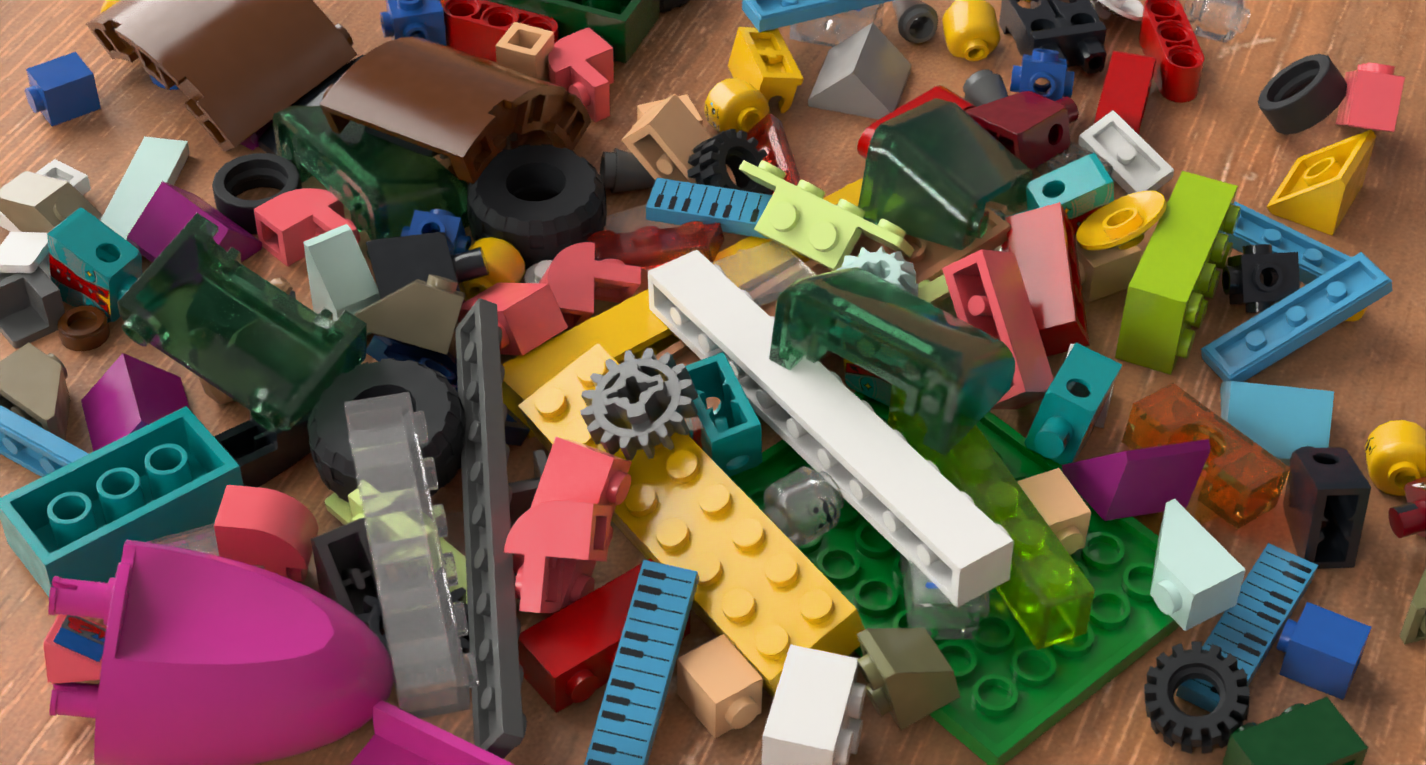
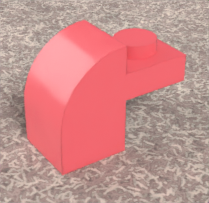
M587 27L560 39L554 44L553 49L548 55L549 82L564 87L568 93L576 95L587 109L589 117L594 122H598L610 117L609 84L614 83L613 47L590 27Z
M315 188L292 190L280 194L254 208L258 239L262 242V247L287 267L305 257L304 241L347 224L352 229L358 245L361 239L355 224L350 219L345 218L342 197L327 190Z
M582 242L568 246L558 253L539 283H549L568 326L565 330H570L591 318L594 313V300L622 303L627 298L632 297L641 285V267L625 265L623 261L618 259L595 260V243Z
M226 485L214 523L219 556L250 565L264 566L265 570L277 573L296 582L305 581L313 551L311 538L317 536L319 529L318 523L310 510L295 498L276 490Z
M548 501L530 508L517 519L507 536L504 553L525 554L524 565L519 568L515 581L516 595L520 599L519 611L556 613L560 610L565 558L607 562L612 506L571 501Z

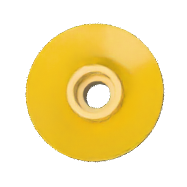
M1140 191L1115 199L1096 210L1083 221L1076 232V240L1080 247L1086 250H1103L1117 246L1121 250L1132 248L1143 241L1145 238L1144 233L1162 217L1166 210L1167 202L1164 196L1157 191Z

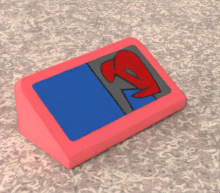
M58 614L43 643L48 682L57 684L100 680L107 627L85 617Z

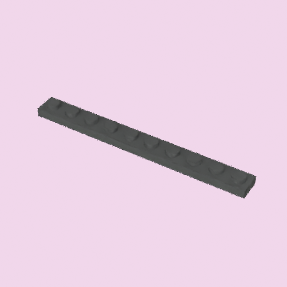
M479 298L455 328L458 395L461 399L466 418V433L461 452L473 733L474 745L504 759L514 747L519 746L526 733L527 719L525 714L522 713L521 701L524 670L519 664L518 652L521 623L519 618L516 617L515 581L517 574L513 572L512 553H504L505 542L511 530L509 506L512 500V488L508 485L507 475L510 449L508 444L505 443L504 423L507 416V406L503 404L502 394L505 369L500 362L499 346L502 339V329L498 326L497 304Z

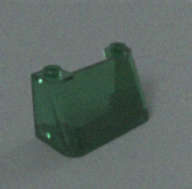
M935 98L881 123L877 127L868 148L858 207L866 212L863 219L875 225H878L882 218L905 230L907 235L963 250L971 245L975 238L981 239L984 236L989 223V211L985 210L987 202L992 201L1006 205L1008 211L1012 213L1022 212L1027 209L1026 186L1033 180V172L956 103Z
M289 106L274 113L273 127L278 156L287 158L297 167L301 183L314 176L350 210L351 221L355 224L358 231L365 230L371 240L401 237L404 226H411L415 210L430 212L433 209L446 210L453 213L456 217H460L464 228L469 226L467 215L468 184L464 180H458L456 176L434 157L423 156L364 132V125L351 120L341 134L332 132L320 106ZM367 250V258L370 260V256Z
M196 213L117 302L120 316L124 321L121 328L137 344L144 347L151 344L249 409L252 418L263 428L271 432H275L277 428L289 431L313 410L323 391L333 384L335 378L343 372L346 374L355 369V366L362 364L366 359L367 323L347 310L336 321H333V313L325 307L319 314L312 311L242 265L241 254L238 250L231 247L227 252L213 239L219 231L218 226L199 213Z
M851 267L797 279L784 289L777 299L769 360L791 370L803 359L804 355H807V360L816 363L827 353L828 349L908 392L904 412L912 417L917 412L919 413L928 428L922 444L944 456L1011 389L1015 372V360L1005 343L865 269Z

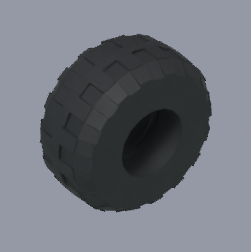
M526 144L514 149L501 151L484 169L475 184L469 183L467 215L472 238L476 242L480 238L494 237L511 243L520 252L525 262V269L544 260H553L558 253L573 244L582 242L596 244L602 238L604 226L606 225V192L603 179L598 174L596 168L584 157L577 156L574 151L567 148L562 149L550 144Z
M392 358L357 365L355 369L346 374L343 372L335 378L313 404L312 413L308 418L307 431L313 460L322 481L329 490L331 489L339 498L349 503L347 495L365 483L392 507L400 509L410 507L409 504L420 500L423 502L434 496L439 489L445 487L447 483L449 484L457 475V471L461 466V452L466 433V418L461 399L455 387L448 382L444 375L418 362L410 360L398 361ZM398 431V432H395V433H393V434H391V435L380 436V435H383V434H385V433H387V432Z

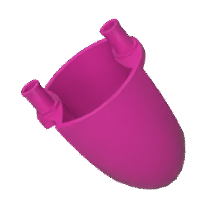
M126 540L122 560L118 563L116 577H110L108 583L64 579L59 576H54L52 579V586L54 587L50 589L48 615L61 614L104 619V625H107L99 684L80 682L53 684L49 713L51 716L66 715L96 718L94 738L95 765H255L285 759L331 744L361 728L372 718L373 707L380 700L386 702L391 694L394 684V667L389 652L379 637L356 615L334 600L277 573L205 552L163 544Z

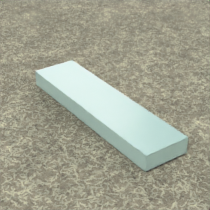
M144 136L100 221L127 240V235L161 182L164 181L174 186L190 154L188 141Z

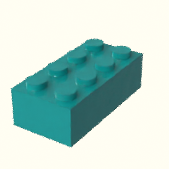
M185 406L1 497L0 520L8 545L49 597L50 589L54 587L52 586L54 576L64 579L102 583L109 582L110 577L115 578L118 563L122 560L126 540L176 547L214 527L226 485H244L239 464L191 410Z

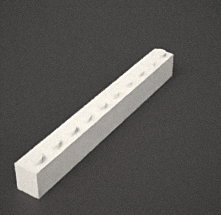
M695 250L648 271L649 309L701 360L724 352L753 410L930 582H933L938 587L937 589L955 607L958 608L1010 580L1014 540L1011 539L1007 530L1000 524H995L975 505L967 493L959 491L940 473L938 467L932 461L924 459L907 443L905 437L898 430H893L875 414L868 402L860 400L843 384L835 372L825 368L812 355L806 345L799 344L783 329L775 317L769 316L753 301L747 291L738 288L725 276L720 266L712 264L702 253Z

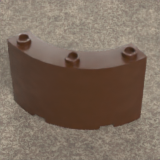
M119 0L86 24L112 59L119 58L132 63L140 58L145 71L165 88L170 89L176 85L189 98L185 102L186 108L206 129L223 152L238 146L358 55L352 48L354 43L348 31L340 24L334 25L313 0Z
M401 37L371 50L353 64L335 84L328 86L319 104L332 132L341 134L351 120L448 156L458 179L475 184L493 158L507 146V136L513 132L523 135L530 131L542 129L548 135L554 147L567 148L573 151L591 123L587 109L576 95L568 93L565 90L566 88L419 37Z

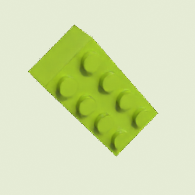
M1182 171L1167 202L1166 210L1159 219L1129 283L1115 353L1116 359L1171 375L1178 358H1188L1196 332L1191 330L1192 326L1201 327L1208 307V300H1204V297L1213 299L1221 275V271H1218L1217 268L1223 269L1227 266V257H1230L1233 243L1228 242L1229 235L1227 233L1234 234L1241 213V207L1234 205L1237 185Z

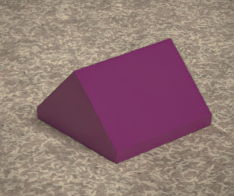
M164 181L161 182L127 235V241L135 246L141 255L191 292H195L203 286L215 266L230 270L262 250V242L199 196Z
M124 353L119 356L81 400L93 452L185 406L190 409L181 377Z
M1209 439L1123 451L1061 466L1063 474L1098 515L1104 521L1163 512L1166 502L1176 499L1184 508H1187L1211 447Z

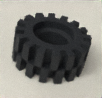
M729 129L705 140L692 150L694 154L689 156L688 163L694 167L687 170L688 178H695L696 184L768 195L772 194L771 190L753 181L739 169L743 160L758 167L761 160L768 156L765 149L760 151L756 149L759 142L754 137L747 140V132L741 130L736 133V129ZM726 164L733 172L736 184L729 177Z
M1192 641V649L1184 650L1182 643L1172 646V655L1167 656L1162 652L1156 658L1157 666L1155 668L1150 666L1146 674L1147 684H1144L1147 718L1150 717L1151 727L1156 734L1161 732L1164 742L1169 746L1173 747L1174 743L1177 742L1181 744L1182 752L1191 754L1192 747H1201L1202 754L1211 753L1212 745L1219 743L1221 749L1226 747L1229 743L1230 735L1243 726L1244 720L1248 718L1249 687H1247V675L1244 669L1239 670L1237 668V659L1231 653L1226 658L1221 655V647L1214 644L1211 645L1210 651L1202 649V642ZM1190 679L1206 680L1217 689L1220 700L1217 707L1211 713L1200 717L1190 716L1182 712L1174 701V694L1177 688L1183 682Z

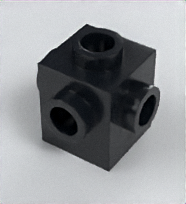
M1272 244L1242 246L1243 255L1227 257L1228 266H1225L1222 271V286L1224 293L1229 295L1230 305L1245 304L1246 313L1262 312L1274 305L1275 302H1279L1300 289L1298 252L1272 253Z

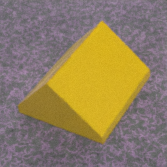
M1370 129L1299 157L1268 203L1267 209L1272 215L1333 236L1363 186L1376 139L1373 130Z

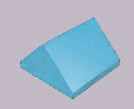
M1225 381L1221 383L1222 459L1290 466L1292 453L1301 447L1329 448L1334 391L1238 381Z

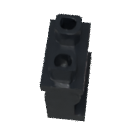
M1002 0L999 26L1004 34H1012L1022 58L1023 54L1032 55L1033 49H1049L1058 51L1059 58L1067 59L1066 71H1068V67L1081 66L1087 74L1102 72L1107 55L1104 47L1107 28L1102 21L1100 22L1090 0H1069V3L1061 0H1031L1030 9L1018 4L1022 0Z

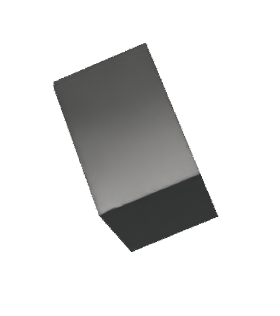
M359 518L311 538L319 590L323 595L334 600L357 616V614L364 613L363 599L365 596H373L379 599V582L384 581L390 585L364 518ZM388 617L384 620L381 629L391 622Z

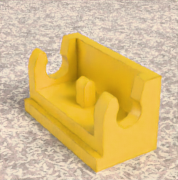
M738 27L728 62V68L733 78L748 82L764 95L767 102L774 96H781L778 107L782 114L791 107L797 86H802L804 78L779 29L759 32L755 27Z

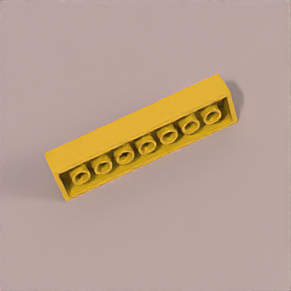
M599 342L517 405L535 437L549 452L555 437L574 440L606 452L602 443L595 444L580 413V410L587 407L581 396L582 391L595 390V386L590 378L592 373L605 375L608 372L605 361L609 358L619 365ZM675 432L671 436L674 448L669 450L662 444L655 446V455L651 459H648L643 449L637 450L628 472L631 475L629 492L625 500L620 505H616L611 519L612 522L647 560L651 558L657 563L698 572L699 581L691 606L692 610L717 637L724 634L763 678L762 687L773 699L790 644L848 656L860 646L857 634L865 630L857 609L688 434L681 435ZM619 449L618 452L614 454L615 456L626 460L621 449Z

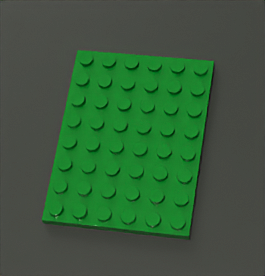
M941 375V389L917 419L856 391L854 394L860 400L868 402L875 414L893 430H898L905 437L907 443L924 459L932 461L938 467L940 473L959 491L967 493L975 505L995 524H1000L1007 530L1011 539L1014 540L1010 580L958 608L955 607L937 588H926L925 584L930 581L783 439L762 452V462L758 466L732 475L729 478L857 609L865 629L925 628L953 669L960 695L958 699L929 715L987 765H1005L1180 627L1170 615L1163 613L1158 608L1153 597L1150 595L1159 536L1134 517L1104 521L1080 495L1091 510L1085 548L1079 549L1069 556H1058L1037 563L1007 520L1011 486L1013 482L1060 468L1062 471L1061 464L1027 448L1024 444L1026 438ZM819 498H823L828 505L829 514L832 518L831 525L826 521L827 514L823 511L824 502ZM829 502H832L836 507V518H834V509ZM807 505H809V511L813 517L808 513ZM815 507L819 508V512L817 514L813 512V509ZM823 523V528L819 529V524ZM859 646L854 652L863 657L861 646Z

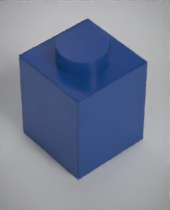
M76 52L26 69L30 87L25 88L28 103L33 112H41L51 126L101 109L94 74Z
M1307 602L1298 622L1288 619L1279 638L1276 649L1285 653L1279 675L1344 700L1361 661L1372 627Z

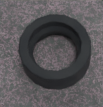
M1323 54L1306 56L1282 69L1266 84L1260 93L1258 105L1278 133L1285 135L1299 133L1324 120L1339 106L1346 96L1347 82L1329 56Z
M253 153L239 156L225 163L215 174L212 187L216 209L251 235H258L254 208L285 192L302 189V183L297 167L287 158L270 153ZM259 187L281 190L269 198L260 200L237 198V195Z

